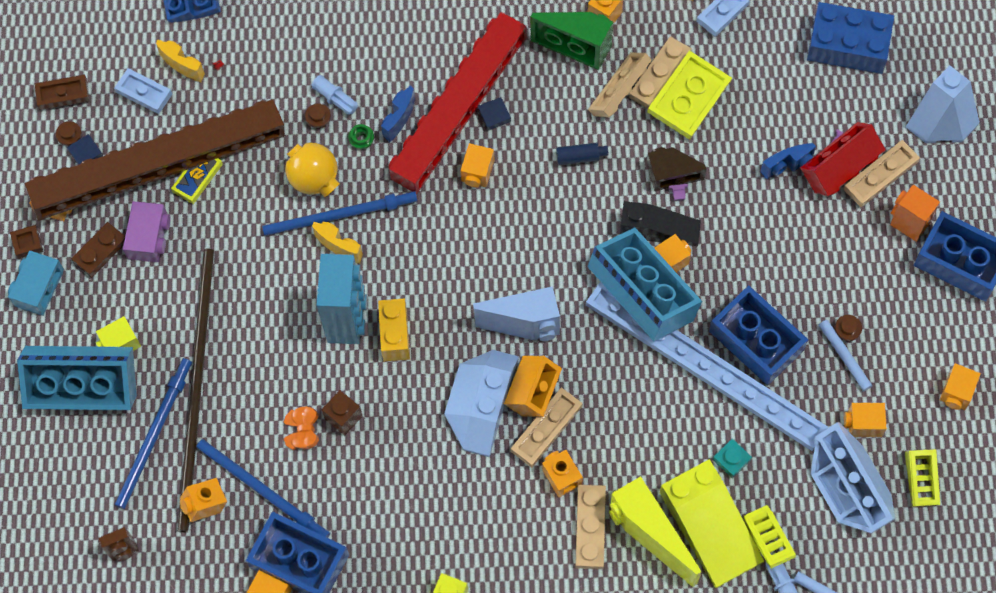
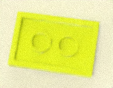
M689 50L649 106L647 113L690 140L729 85L732 77Z

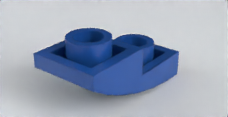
M164 0L167 21L169 23L189 21L221 12L219 0Z
M409 86L404 91H399L392 101L394 114L390 113L382 122V135L388 142H391L399 134L411 115L415 103L414 88L412 86Z
M813 143L784 149L764 160L760 173L766 179H769L773 175L778 176L783 173L787 166L795 172L813 158L816 146Z

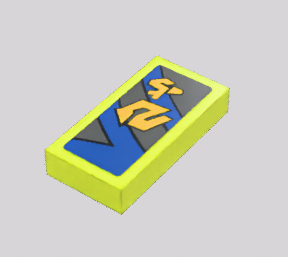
M217 158L183 171L172 186V192L194 205L223 165L222 160Z

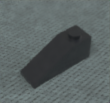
M624 201L620 234L636 228L647 241L664 242L676 234L680 240H685L689 246H698L701 220L652 204Z

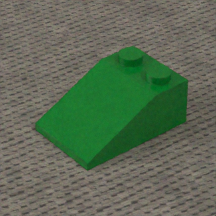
M543 12L531 14V42L594 69H600L612 47L613 21L602 14L596 15L592 12Z

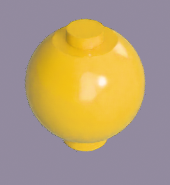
M305 143L302 147L297 144L287 153L290 158L286 161L285 165L286 176L289 183L297 191L307 195L321 193L324 197H327L340 184L335 179L338 171L337 161L327 147L318 143Z

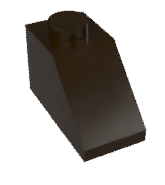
M659 147L647 153L646 165L654 191L667 189L675 184H689L705 180V164L673 147L667 149Z

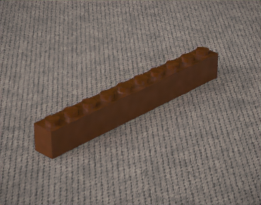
M262 100L245 109H235L227 115L211 117L205 122L194 126L187 125L171 134H161L153 140L137 142L129 148L120 151H110L105 156L96 159L84 160L79 165L70 168L63 167L55 173L46 176H36L24 184L39 221L183 172L217 158L220 159L285 137L284 123L274 100Z

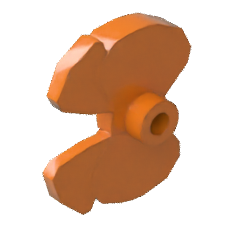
M300 407L286 414L284 419L285 425L297 427L298 431L284 438L286 446L292 450H296V448L310 449L317 445L319 437L314 433L315 428L313 424L318 419L319 414L314 408Z

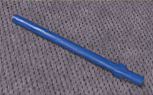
M416 192L397 196L389 194L385 195V198L263 225L264 236L311 226L313 222H329L386 208L388 211L398 209L397 206L418 202Z
M182 358L175 376H171L167 384L169 389L116 500L115 506L121 509H125L178 393L183 391L186 384L184 380L192 365L190 360Z
M204 439L198 442L197 449L294 519L296 523L327 538L330 536V532L316 523L315 518L308 512H301Z

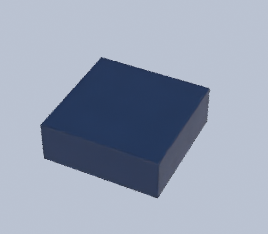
M502 97L478 106V111L487 131L511 122L510 114Z
M89 134L67 147L78 165L84 160L103 156L101 150Z

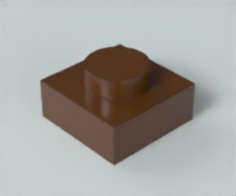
M36 225L10 232L15 255L18 259L27 257L29 250L36 253L43 252Z

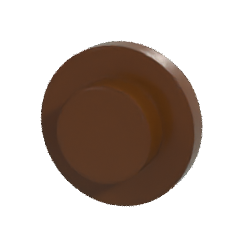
M316 103L307 108L305 119L311 127L320 129L330 122L331 113L326 105Z
M66 121L57 127L55 134L60 144L70 146L81 139L82 131L77 123Z
M843 315L837 320L835 331L842 340L853 341L861 335L862 323L853 315Z

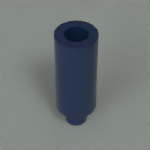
M597 142L556 147L558 166L595 162L600 160L599 157L609 156L608 146H598Z

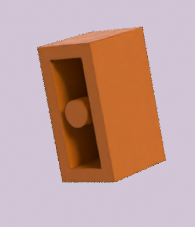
M912 185L908 192L903 190L896 199V205L890 213L893 215L890 225L917 242L931 223L940 201L917 186Z

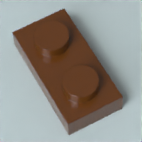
M85 74L34 83L39 110L90 101Z
M107 221L71 260L93 278L124 246L125 235Z
M125 527L98 538L102 549L112 561L127 560L133 556L134 552L139 550L135 539Z

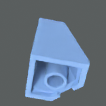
M949 65L932 83L907 123L906 128L925 143H936L937 141L946 140L963 142L979 125L970 80Z

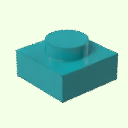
M733 438L713 457V461L732 479L752 460V456Z

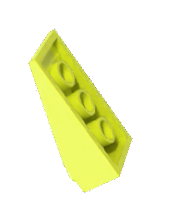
M710 459L661 485L660 495L715 588L764 563V559L734 501Z
M641 476L613 492L610 504L611 510L609 511L613 522L617 526L621 524L630 536L692 587L697 585L702 571Z

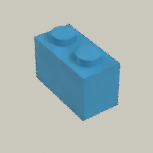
M29 250L27 257L23 258L19 265V274L16 281H13L8 289V298L14 307L44 316L64 272L60 261Z

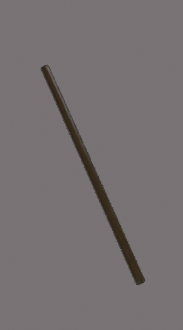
M210 248L204 249L180 498L186 487L193 485L214 250ZM179 506L177 532L187 533L189 517L183 513L181 506Z

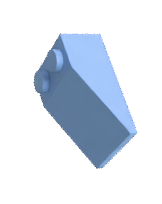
M553 286L473 304L474 320L477 328L530 340L540 339L541 341H549L554 339L556 335H560V314Z

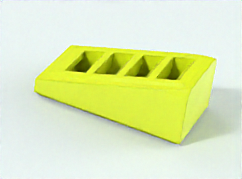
M936 449L905 451L911 505H940ZM915 459H927V464L916 465ZM916 470H928L929 475L917 476ZM917 481H930L931 486L917 487ZM918 492H932V497L918 498Z
M768 505L744 516V523L771 569L796 557L793 548ZM771 528V531L760 535V533ZM776 538L778 539L777 541H774V542H772V543H770V544H768V545H765V543H767V542H769V541H771V540H774V539H776ZM781 547L784 548V550L776 554H770V552L776 549H779Z

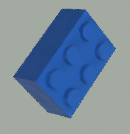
M818 2L807 61L883 74L888 59L895 15Z
M941 211L913 266L986 302L996 285V237Z
M749 285L711 321L709 332L767 386L805 350L809 340Z
M272 511L246 562L250 569L256 572L261 570L286 582L291 589L299 593H330L349 557V552L346 546Z

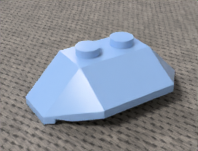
M491 350L459 364L444 415L464 451L490 457L504 411V402L512 384L519 356Z
M840 422L835 423L815 436L811 476L838 523L873 533L895 520L891 493L863 445Z

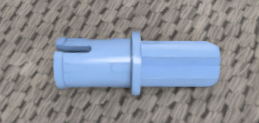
M318 75L312 82V89L323 95L329 104H335L346 114H353L358 108L357 102L342 92L340 86L336 87L324 76Z
M766 562V567L773 579L776 592L798 593L794 586L795 580L790 578L783 563L771 569Z

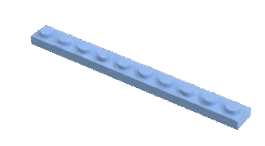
M601 282L586 301L587 307L809 450L813 451L815 448V436L828 428L819 420L678 330L653 341Z

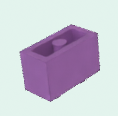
M132 202L123 246L127 259L159 263L160 254H164L166 247L164 233L165 230L169 229L171 221L170 214L167 213L164 204Z

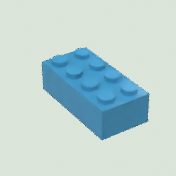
M320 255L317 309L327 343L360 344V335H365L363 310L367 309V294H365L363 276L360 275V265H356L354 255Z

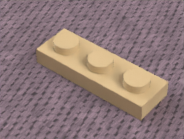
M670 36L629 93V98L648 109L688 51H692V48Z
M630 53L589 107L588 110L593 116L610 117L617 111L618 105L631 92L632 86L645 73L646 67L652 61L647 53Z
M901 140L849 181L843 190L862 208L916 165L920 157Z
M561 387L550 400L544 416L535 418L511 447V452L533 468L583 407V403Z
M578 485L576 568L604 569L606 486Z

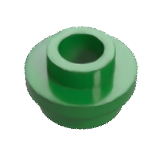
M355 125L348 134L349 143L356 149H366L372 145L374 133L367 125ZM361 135L366 137L364 140H357Z

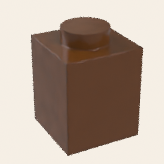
M341 390L321 409L324 419L344 436L363 417L360 406Z

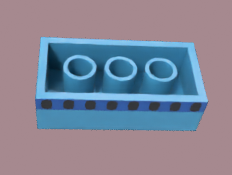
M636 228L594 247L588 268L653 341L694 321L702 300Z
M25 346L17 359L22 409L131 410L137 396L133 347Z

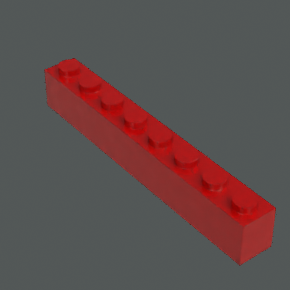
M500 12L496 19L492 18L486 28L487 32L482 38L479 37L475 41L470 56L463 58L455 77L451 76L448 79L445 91L441 96L438 95L433 100L428 115L421 117L413 136L409 135L406 138L401 153L391 159L388 168L392 181L411 192H416V194L420 191L526 40L527 26L503 12Z

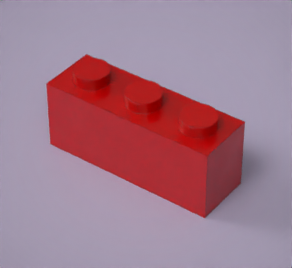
M857 122L800 168L814 193L830 196L840 190V186L856 177L859 171L866 165L875 162L878 156L886 149L872 124Z

